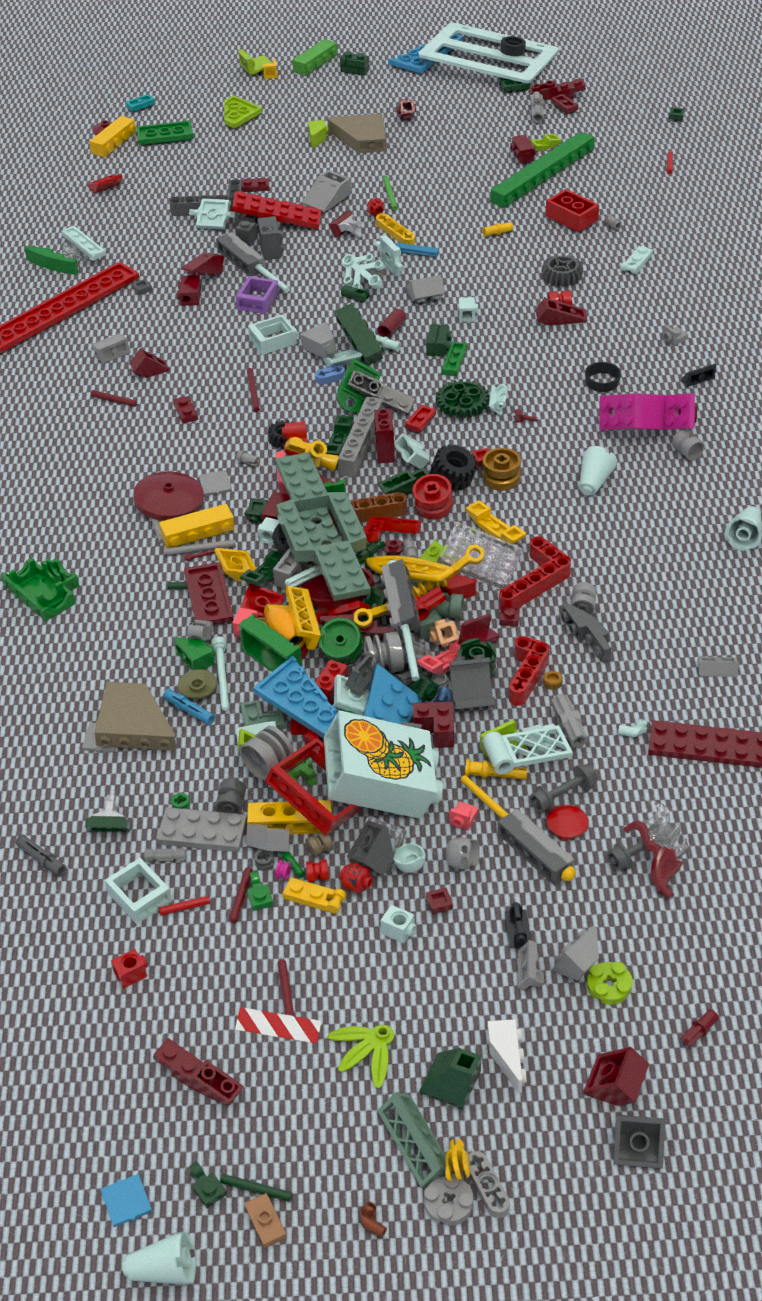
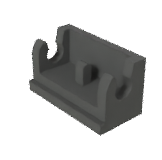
M371 653L353 670L345 683V686L359 696L367 690L373 678L374 667L371 665L374 655Z

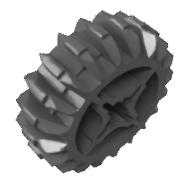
M556 255V257L551 256L543 262L542 276L546 283H550V285L569 287V285L579 283V280L582 278V262L577 258L575 259L574 256Z

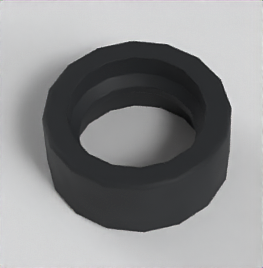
M516 36L504 37L501 40L500 50L508 56H521L525 53L526 41Z

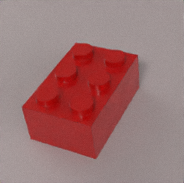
M564 189L546 200V216L580 232L599 220V204L568 189Z

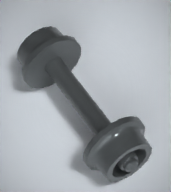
M589 764L583 766L576 765L573 768L575 778L549 792L545 787L538 786L536 791L530 795L533 807L539 813L550 812L554 809L553 799L579 785L583 790L589 791L592 785L597 782L596 772Z
M668 821L653 824L652 830L654 835L650 838L659 843L661 847L670 848L672 843L677 840V832L673 825ZM643 841L628 849L621 843H616L613 849L607 853L608 860L617 871L622 869L629 870L632 867L631 856L645 850L646 847Z

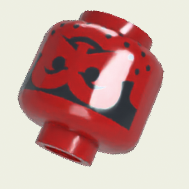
M352 862L342 868L339 880L344 889L361 894L371 887L373 877H371L368 867Z

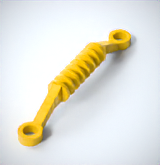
M470 545L462 559L460 558L451 565L455 572L441 582L423 581V584L417 581V588L412 585L414 596H423L427 591L433 590V587L436 588L438 586L440 588L439 584L446 587L448 585L447 581L469 563L474 565L481 563L484 559L483 548L479 545ZM477 551L480 556L473 558L470 556V553ZM384 604L372 609H358L354 613L355 625L362 629L368 628L372 624L373 618L389 613L387 605ZM360 615H366L368 617V620L366 622H360L358 620V617Z

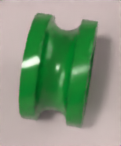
M177 793L171 798L172 808L190 809V800L187 794Z

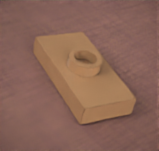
M267 1193L244 1203L246 1212L263 1248H267L287 1238L286 1232Z

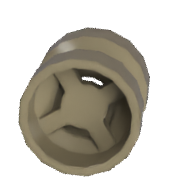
M319 832L318 836H310L305 839L307 849L313 858L320 856L323 851L329 852L334 848L329 834L325 836L322 832Z

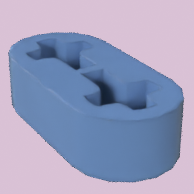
M335 365L320 369L315 373L316 382L323 385L342 380L345 368L341 365Z

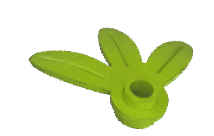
M378 1025L373 1030L366 1027L349 1026L330 1032L327 1038L331 1041L363 1040L352 1047L344 1056L338 1067L340 1072H345L354 1067L374 1050L371 1063L372 1079L374 1086L380 1088L387 1073V1046L394 1039L393 1029L387 1025Z

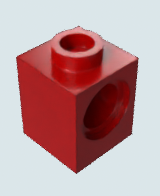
M136 949L111 960L114 975L123 989L147 977L146 968L148 963L143 955L139 956Z

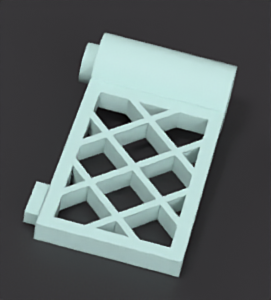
M554 724L542 726L541 729L507 735L490 732L482 740L497 774H507L514 767L573 756V752L560 726H555ZM556 733L558 737L553 739L547 735ZM535 737L539 740L536 743L531 740H528V738ZM515 740L520 743L518 746L510 744L509 741ZM545 741L552 745L550 748H548L546 746L541 745V743ZM525 744L527 746L533 747V749L531 751H528L523 749L522 747ZM558 746L560 748H563L565 751L558 752L554 750V748ZM538 749L540 751L545 752L546 754L538 755L535 754V752ZM517 753H520L527 757L523 759H517L516 755Z

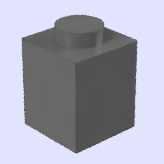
M241 221L235 228L236 236L248 246H251L257 239L255 223Z

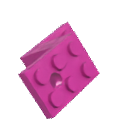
M631 393L600 396L599 430H673L694 428L695 393L673 395Z

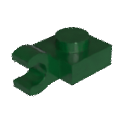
M197 1161L189 1166L191 1170L190 1175L196 1182L192 1186L193 1191L206 1209L227 1195L226 1189L213 1172L206 1176Z

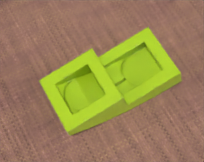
M544 134L543 139H530L536 151L550 149L562 143V140L556 134Z

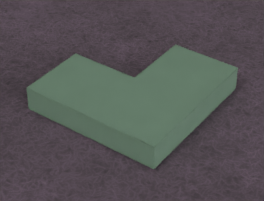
M259 700L240 703L245 726L275 721L276 728L279 730L286 729L282 711L263 714Z

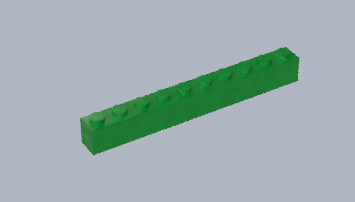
M581 131L492 188L490 202L502 208L507 207L594 150V136Z

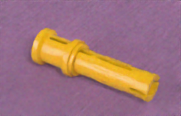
M466 759L465 775L481 776L483 779L487 778V776L526 780L527 767H514L507 774H497L493 765L489 764L487 760L476 762Z

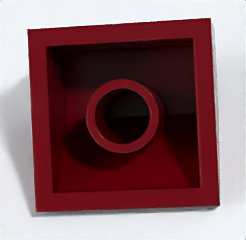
M632 1047L598 1054L583 1093L586 1096L616 1106L635 1103L646 1077L649 1063Z

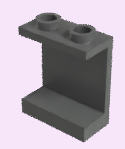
M485 654L474 655L472 660H465V657L453 658L454 662H449L454 709L495 705V698L492 697L489 670L490 658H485Z

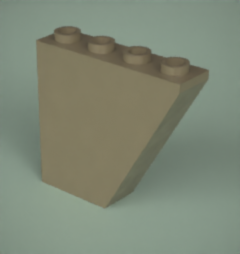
M382 113L327 117L329 132L357 153L386 151Z
M106 683L95 729L96 746L176 750L175 733L146 684Z

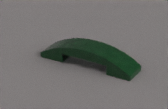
M337 415L334 422V431L329 443H325L327 447L326 454L338 455L339 457L352 429L354 417Z
M275 550L271 551L265 556V561L254 571L248 569L240 576V579L258 587L267 585L274 579L273 568L283 557L282 554Z

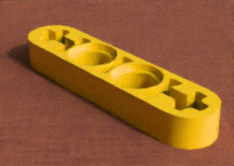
M378 214L376 216V225L394 239L403 244H415V235L387 214Z

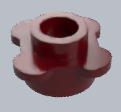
M401 540L385 541L386 548L384 551L388 555L397 556L402 552L401 546L403 542Z

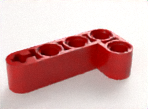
M520 636L515 639L514 657L522 662L509 684V702L512 705L521 706L525 704L549 664L550 647L547 643L526 636Z

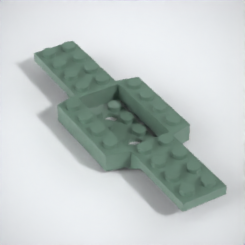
M310 453L275 458L276 467L290 500L276 505L277 518L295 561H314V563L319 565L334 601L370 594V586L355 555L356 552L366 549L367 537L346 492L327 493ZM329 508L338 526V529L343 537L344 542H341L338 532L329 515ZM319 520L321 523L315 524L312 521Z

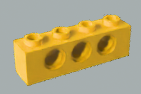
M319 800L332 813V801ZM288 802L248 803L247 824H266L268 828L289 829V834H315L321 832Z

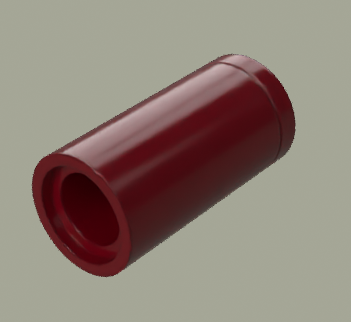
M394 309L378 326V334L389 339L406 320L405 313L401 309Z

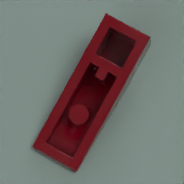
M544 297L535 310L537 321L548 325L585 323L588 321L584 308Z

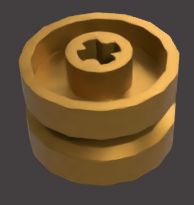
M508 448L489 450L483 457L484 484L497 491H507L515 488L521 480L520 455Z

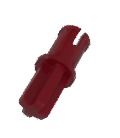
M708 1009L699 1020H694L692 1026L681 1036L683 1045L691 1047L702 1036H706L708 1030L719 1020L718 1014L714 1010Z

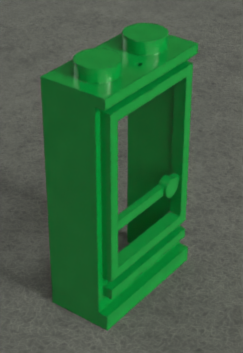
M254 614L239 623L242 651L268 670L273 672L293 655L297 663L302 666L301 647L298 645L294 646V643H290L287 638L258 618H255Z

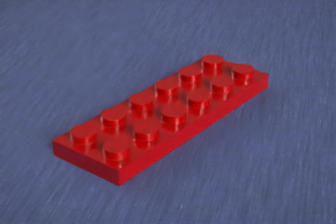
M235 191L231 210L261 218L276 216V221L313 229H319L321 209L316 207H307L302 204L265 198L256 194H246L242 191Z

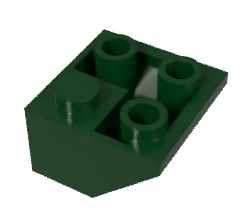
M461 1048L437 1053L419 1092L464 1109L481 1072V1055Z

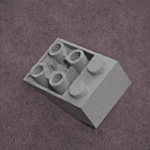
M327 170L317 178L303 199L302 204L308 207H316L325 213L351 194V178Z

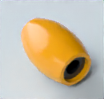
M283 607L271 609L266 616L267 625L287 638L290 643H294V646L302 647L306 637L297 636L292 613Z

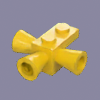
M293 437L285 444L284 449L300 454L310 453L316 469L319 468V465L332 472L336 468L338 455L326 454L327 447L322 441L317 440L313 443H306L300 438Z

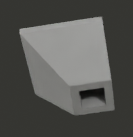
M594 925L588 931L584 928L572 943L569 942L561 950V953L554 959L557 962L552 968L555 973L579 980L599 959L597 928Z

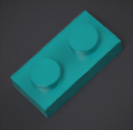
M150 94L125 102L126 107L131 112H137L139 109L148 108L156 104L155 98Z

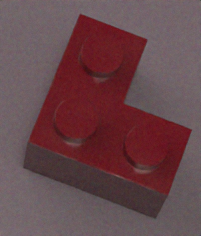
M453 702L413 703V721L415 724H422L423 730L434 733V748L454 747Z

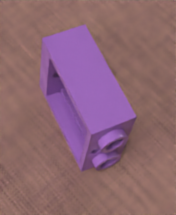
M248 276L236 295L237 309L266 314L279 294L278 280ZM251 290L265 292L264 297L249 294Z

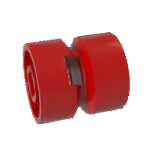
M570 290L561 291V293L557 291L548 292L547 298L572 305Z

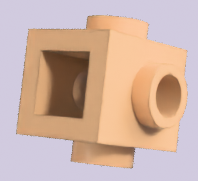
M445 619L434 622L435 626L429 627L431 642H434L435 645H441L442 648L449 646L453 640L459 639L458 630L453 621L446 622Z

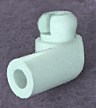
M638 719L633 727L620 725L618 734L637 737L646 732L647 721Z

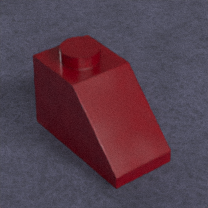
M141 348L129 363L134 374L137 376L142 375L146 378L170 370L164 360Z

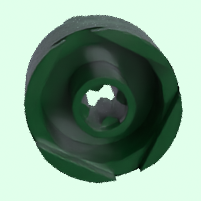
M478 638L464 641L460 645L457 657H465V660H472L474 655L485 654V658H490V679L494 678L496 672L495 646L487 640L482 642Z

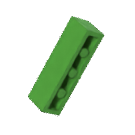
M323 39L292 60L293 72L306 76L338 55L337 43Z

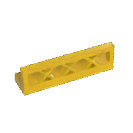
M287 585L285 591L297 636L306 637L307 649L315 650L321 634L308 589Z

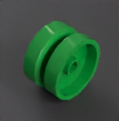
M331 619L320 630L319 645L328 661L333 660L350 665L362 655L364 648L363 637L355 623L349 619Z

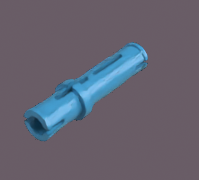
M170 688L164 692L163 699L175 705L176 709L184 710L207 725H211L214 722L215 715L191 702L187 696L179 695Z

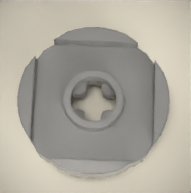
M452 1174V1182L448 1181L446 1176L432 1181L424 1191L425 1211L430 1219L438 1224L440 1222L448 1223V1226L461 1224L468 1219L472 1212L473 1192L464 1180H457L455 1174ZM453 1197L454 1204L450 1205L448 1202L444 1204V1198Z

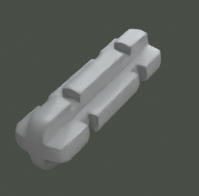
M176 848V851L174 849H156V851L154 849H146L144 859L147 862H154V859L156 861H174V859L176 861H184L186 859V851L184 848Z

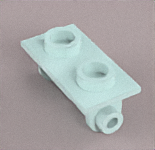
M501 384L497 388L493 385L491 386L489 407L500 416L502 415V409L506 406L505 401L508 387L505 384Z

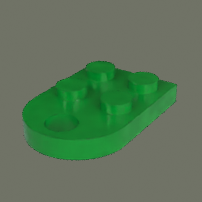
M354 358L351 359L336 394L339 406L350 413L359 412L366 399V396L347 385L353 371L357 370L377 380L382 375V373ZM347 399H351L354 404L352 408H349L346 405Z

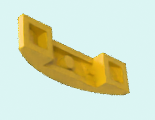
M480 500L466 507V512L472 520L488 535L500 542L513 544L527 536V533L516 525L509 527L493 516L491 508Z

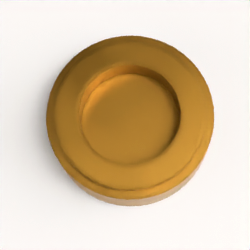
M549 671L544 674L543 685L546 688L555 690L562 686L563 677L559 672Z

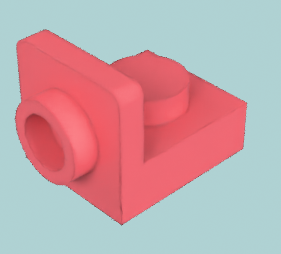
M459 801L456 808H451L449 811V824L457 828L469 830L478 814V807Z

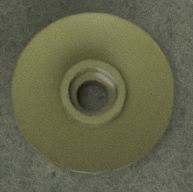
M202 669L191 670L182 675L178 681L180 693L191 699L207 697L214 692L217 686L214 674Z

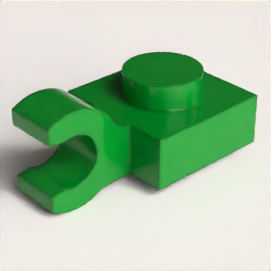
M258 871L249 873L252 888L247 889L252 911L274 906L268 884L261 885Z

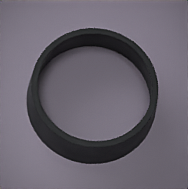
M596 362L585 369L586 384L590 389L598 392H608L618 387L621 377V370L618 366L609 362ZM597 373H606L614 376L616 380L600 383L591 380L589 377Z

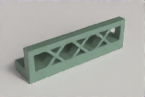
M395 1092L377 1111L420 1187L426 1188L438 1176H446L445 1153L412 1097L408 1094ZM393 1105L396 1108L395 1120H391L387 1113ZM401 1124H405L407 1127L406 1139H402L400 1136ZM412 1143H416L418 1146L417 1158H413L411 1155ZM423 1162L427 1163L432 1170L425 1178L422 1174Z

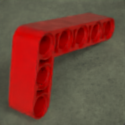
M540 536L531 538L529 556L540 567L500 590V611L501 607L519 608L566 580L571 574V558L545 538Z

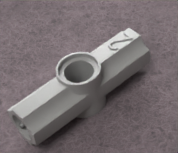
M534 92L531 95V115L535 123H540L544 120L543 96L539 92Z
M563 693L557 694L552 699V706L557 714L558 725L562 731H565L571 746L576 748L583 747L588 742V737L582 726L581 715L578 710H574L567 695Z

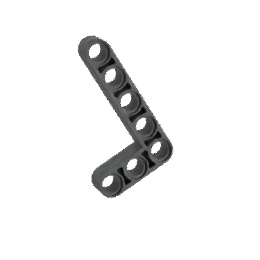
M239 179L230 180L227 195L172 197L169 199L171 215L190 216L189 210H198L202 198L229 200L231 202L229 212H233L231 210L235 191H242L241 181Z

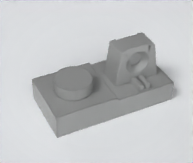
M531 940L518 951V989L524 991L529 986L541 987L544 984V972L536 969L539 956L537 953V943Z

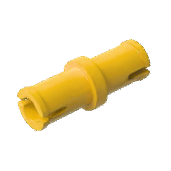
M512 222L496 223L493 226L483 227L482 232L485 237L494 234L501 235V233L513 231Z

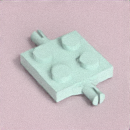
M202 198L198 210H189L190 216H197L196 226L198 228L225 230L228 218H237V212H229L231 205L229 200Z
M386 235L380 236V241L375 242V246L380 251L381 261L395 277L400 276V271L405 269L400 262L401 250Z

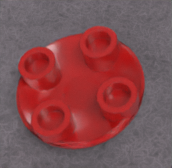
M561 805L549 812L546 822L549 830L557 835L560 840L568 841L570 838L585 833L588 830L589 820L582 809L573 805Z

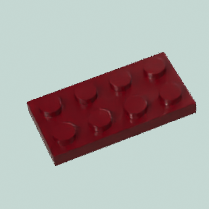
M220 562L184 568L195 620L213 621V625L234 621Z

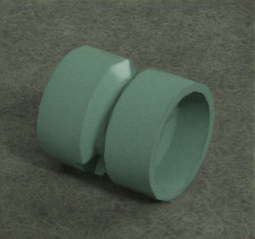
M443 592L447 600L434 609L440 617H445L448 614L450 618L461 619L464 595L453 593L449 596L448 593Z

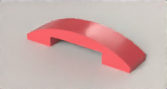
M459 639L451 642L449 649L435 657L426 655L417 660V664L434 674L449 672V662H454L453 658L457 657V652L460 649Z

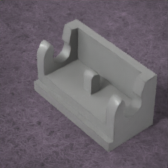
M120 333L91 344L93 350L97 352L95 357L102 364L131 353L127 338Z

